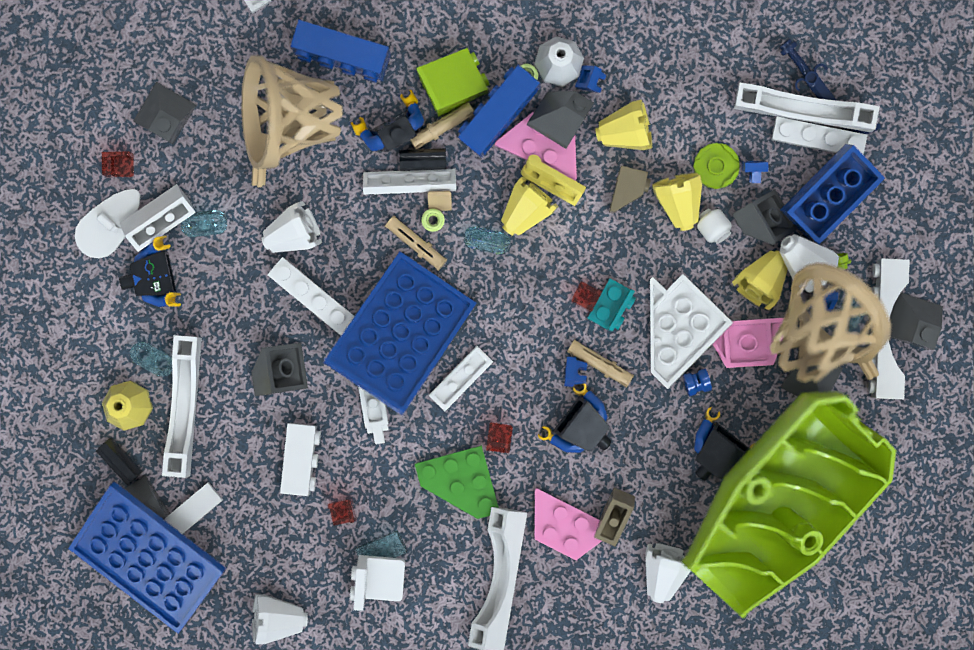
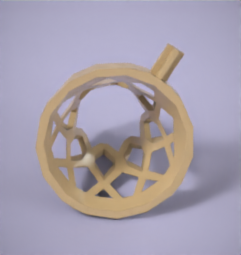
M262 55L250 56L245 67L242 83L241 112L246 151L253 165L252 186L262 187V185H265L266 169H274L279 166L281 158L316 144L336 141L335 137L340 135L341 128L331 123L342 117V106L329 100L340 95L339 87L334 85V81L312 78L267 61ZM262 75L265 83L259 84L260 76ZM266 89L267 101L258 96V90ZM257 105H259L266 111L260 117ZM326 108L330 109V110L333 111V112H331V113H329L328 115H326V114H327ZM312 109L316 110L311 114L309 113V111ZM268 121V134H264L261 132V125Z
M811 263L794 275L789 307L778 331L773 337L770 349L772 354L781 352L778 365L785 372L798 369L797 380L801 382H807L812 379L814 382H817L833 369L848 362L858 363L866 378L872 380L873 377L879 376L872 359L889 341L891 322L885 306L879 297L862 280L843 268L826 263ZM813 280L814 296L803 304L800 294L808 282ZM822 281L832 283L833 285L823 290ZM839 287L845 290L846 295L843 309L827 312L824 297ZM852 296L862 307L851 308ZM810 306H812L811 316L807 311ZM862 314L869 315L870 320L860 334L847 332L849 317ZM837 322L833 337L822 329L824 326ZM872 326V335H868L867 332ZM870 343V346L866 348L857 347L858 344ZM799 347V359L788 362L790 349ZM809 366H818V369L807 372Z

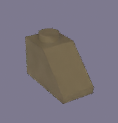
M625 166L619 168L609 213L614 214L640 198L643 192H648L651 179L647 178L648 172Z
M613 488L602 512L594 538L616 546L634 509L635 496Z

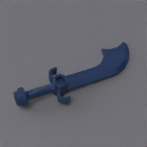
M788 39L779 46L782 56L788 54L803 74V78H798L794 82V87L797 91H800L797 86L798 82L803 80L817 98L837 101L816 73V69L819 66H822L824 70H828L826 65L816 64L812 71L800 55H798L799 53H797L796 49H794L798 44L791 39ZM876 123V129L873 132L881 128L880 124ZM842 128V129H844V130H846V131H851V132H856V133H861V134H869V133H872V132H865V131H860V130Z

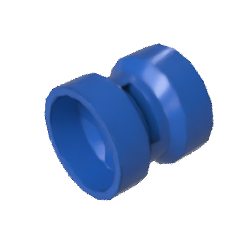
M706 368L698 370L695 374H683L684 384L689 397L696 395L699 391H712L711 381Z

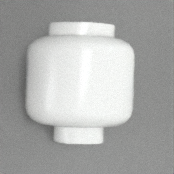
M707 209L699 215L700 220L697 228L709 243L716 242V244H719L730 236L732 224L720 209L712 211Z

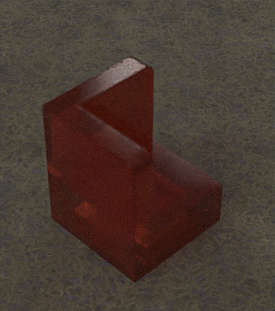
M129 151L102 152V175L107 178L133 177L134 154Z
M581 281L570 302L588 312H592L602 290H597Z
M490 422L486 450L509 453L512 425Z
M352 498L327 504L331 512L333 526L357 521Z

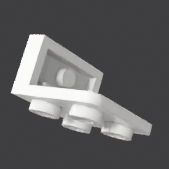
M359 555L357 566H352L351 580H356L355 587L351 586L350 600L354 601V610L363 611L365 599L401 601L403 597L405 560L402 558Z

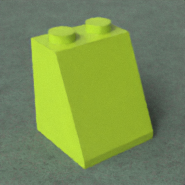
M468 48L416 68L418 77L438 117L488 93L487 86L490 83L485 73L480 74L477 68L480 63L475 53H470Z

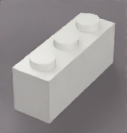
M176 184L123 220L120 226L124 236L139 252L152 243L154 238L164 235L196 212L188 197Z
M287 423L281 494L309 496L311 491H315L316 477H312L313 468L318 466V454H315V445H319L321 439V431H317L316 425Z

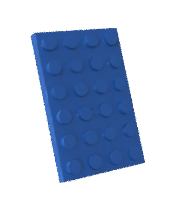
M399 251L323 363L403 415L476 305V302Z
M116 482L109 486L68 548L178 634L226 570V567Z

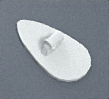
M136 189L114 194L93 208L80 220L76 227L75 240L82 253L89 257L100 259L116 251L125 238L120 223L137 212L140 205V193Z

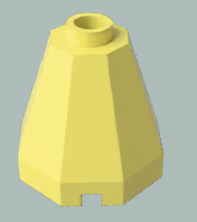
M642 100L633 101L599 121V128L595 129L598 142L602 141L604 146L637 150L652 148V135L648 127L650 125Z
M698 173L680 174L675 176V179L669 180V178H665L652 184L656 198L674 227L680 228V231L690 230L694 228V224L698 223L702 190L701 177Z
M521 177L514 185L501 219L504 224L502 228L512 236L524 233L553 214L558 208L556 203L550 204L552 199L532 182L529 185L525 184L527 179Z
M770 250L742 270L732 283L734 286L738 284V293L756 306H760L762 303L766 304L765 309L770 310L780 299L788 269L780 251L776 250L774 252Z
M133 381L111 386L102 402L107 422L123 431L144 425L153 409L148 390Z

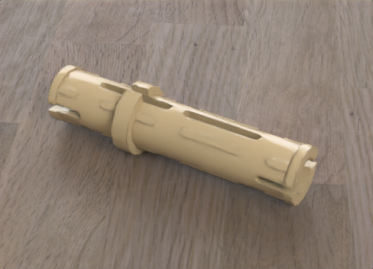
M466 102L436 122L426 124V127L419 131L416 137L410 139L414 148L418 149L433 139L436 141L439 139L438 136L474 116L472 106L469 102Z
M395 216L385 225L386 228L417 252V256L420 259L424 258L436 270L439 271L446 263L447 259L433 249V245L430 242L426 243ZM400 229H401L403 232H405L408 236H410V237L414 240V242H413L412 240H410L407 236H405V235L400 231ZM418 244L422 246L426 251H428L433 257H431L424 250H422L418 246Z
M575 339L567 351L605 374L604 377H610L626 388L634 376L616 365L615 361L611 362Z

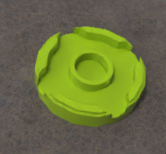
M712 143L703 147L696 155L693 165L694 173L700 175L702 184L712 189L725 188L733 183L739 174L740 167L739 158L735 151L728 145L721 143Z

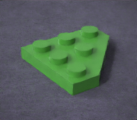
M482 445L415 463L421 487L471 516L480 519L490 516L491 507L499 508Z

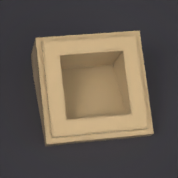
M429 191V209L450 211L452 209L451 192Z

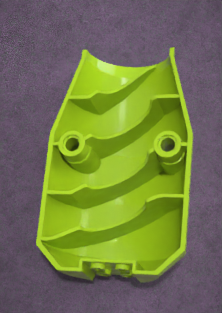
M840 392L801 393L726 474L687 554L681 560L689 570L742 618L759 604L815 566L893 481L896 450L883 436L860 422L861 420L855 415L859 409L847 396Z

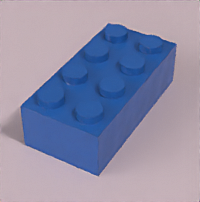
M298 20L290 46L300 61L311 63V60L320 63L319 66L333 70L334 66L342 69L341 72L346 75L355 76V73L363 75V79L373 83H377V80H384L391 57L388 46Z
M520 65L515 69L511 67L503 77L505 80L500 87L496 85L488 94L490 98L485 105L481 103L473 112L475 116L470 123L466 121L458 130L460 141L480 158H483L541 88L540 82Z
M845 144L780 211L809 241L819 245L885 177L854 145Z

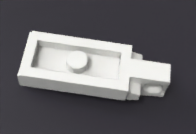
M358 386L367 433H373L375 444L385 443L383 431L388 430L389 424L386 405Z

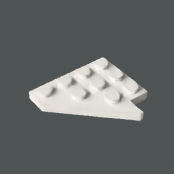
M684 274L668 290L654 277L650 279L651 373L667 389L733 324Z

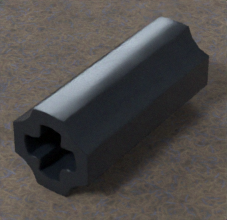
M446 148L399 150L400 171L447 169Z
M109 438L96 450L99 456L126 485L132 483L143 472L113 438Z

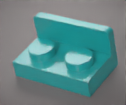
M609 278L587 319L610 332H613L614 328L619 330L625 319L622 317L626 308L630 310L636 300V297L633 296L635 291Z

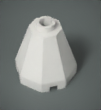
M556 36L539 46L534 66L543 82L563 87L579 77L584 57L575 41Z
M303 201L289 206L263 231L262 243L267 250L270 249L272 253L306 250L322 243L321 239L317 240L316 237L320 235L316 220L309 208L306 210L302 208L305 205Z
M798 235L787 236L781 243L780 254L792 279H794V275L811 263H826L838 266L839 256L834 251ZM813 280L808 282L804 288L805 291L809 293L814 291Z
M657 543L655 548H652V544L647 545L645 552L647 595L651 597L652 601L657 603L670 601L691 572L681 562L684 557L682 549Z
M255 594L253 612L255 613L254 619H252V634L255 644H267L301 633L303 627H307L308 615L303 612L302 607L265 594Z

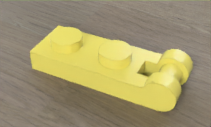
M530 155L521 170V175L573 206H576L586 189L585 186L542 163L537 155Z

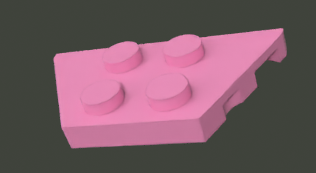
M534 112L495 142L494 146L525 160L530 155H537L542 163L575 181L577 179L575 136L565 149L527 126Z
M784 318L732 321L733 324L713 343L725 367L774 365L778 353L772 354L770 346Z
M538 488L535 489V540L574 560L579 559L602 542L594 538L599 519Z

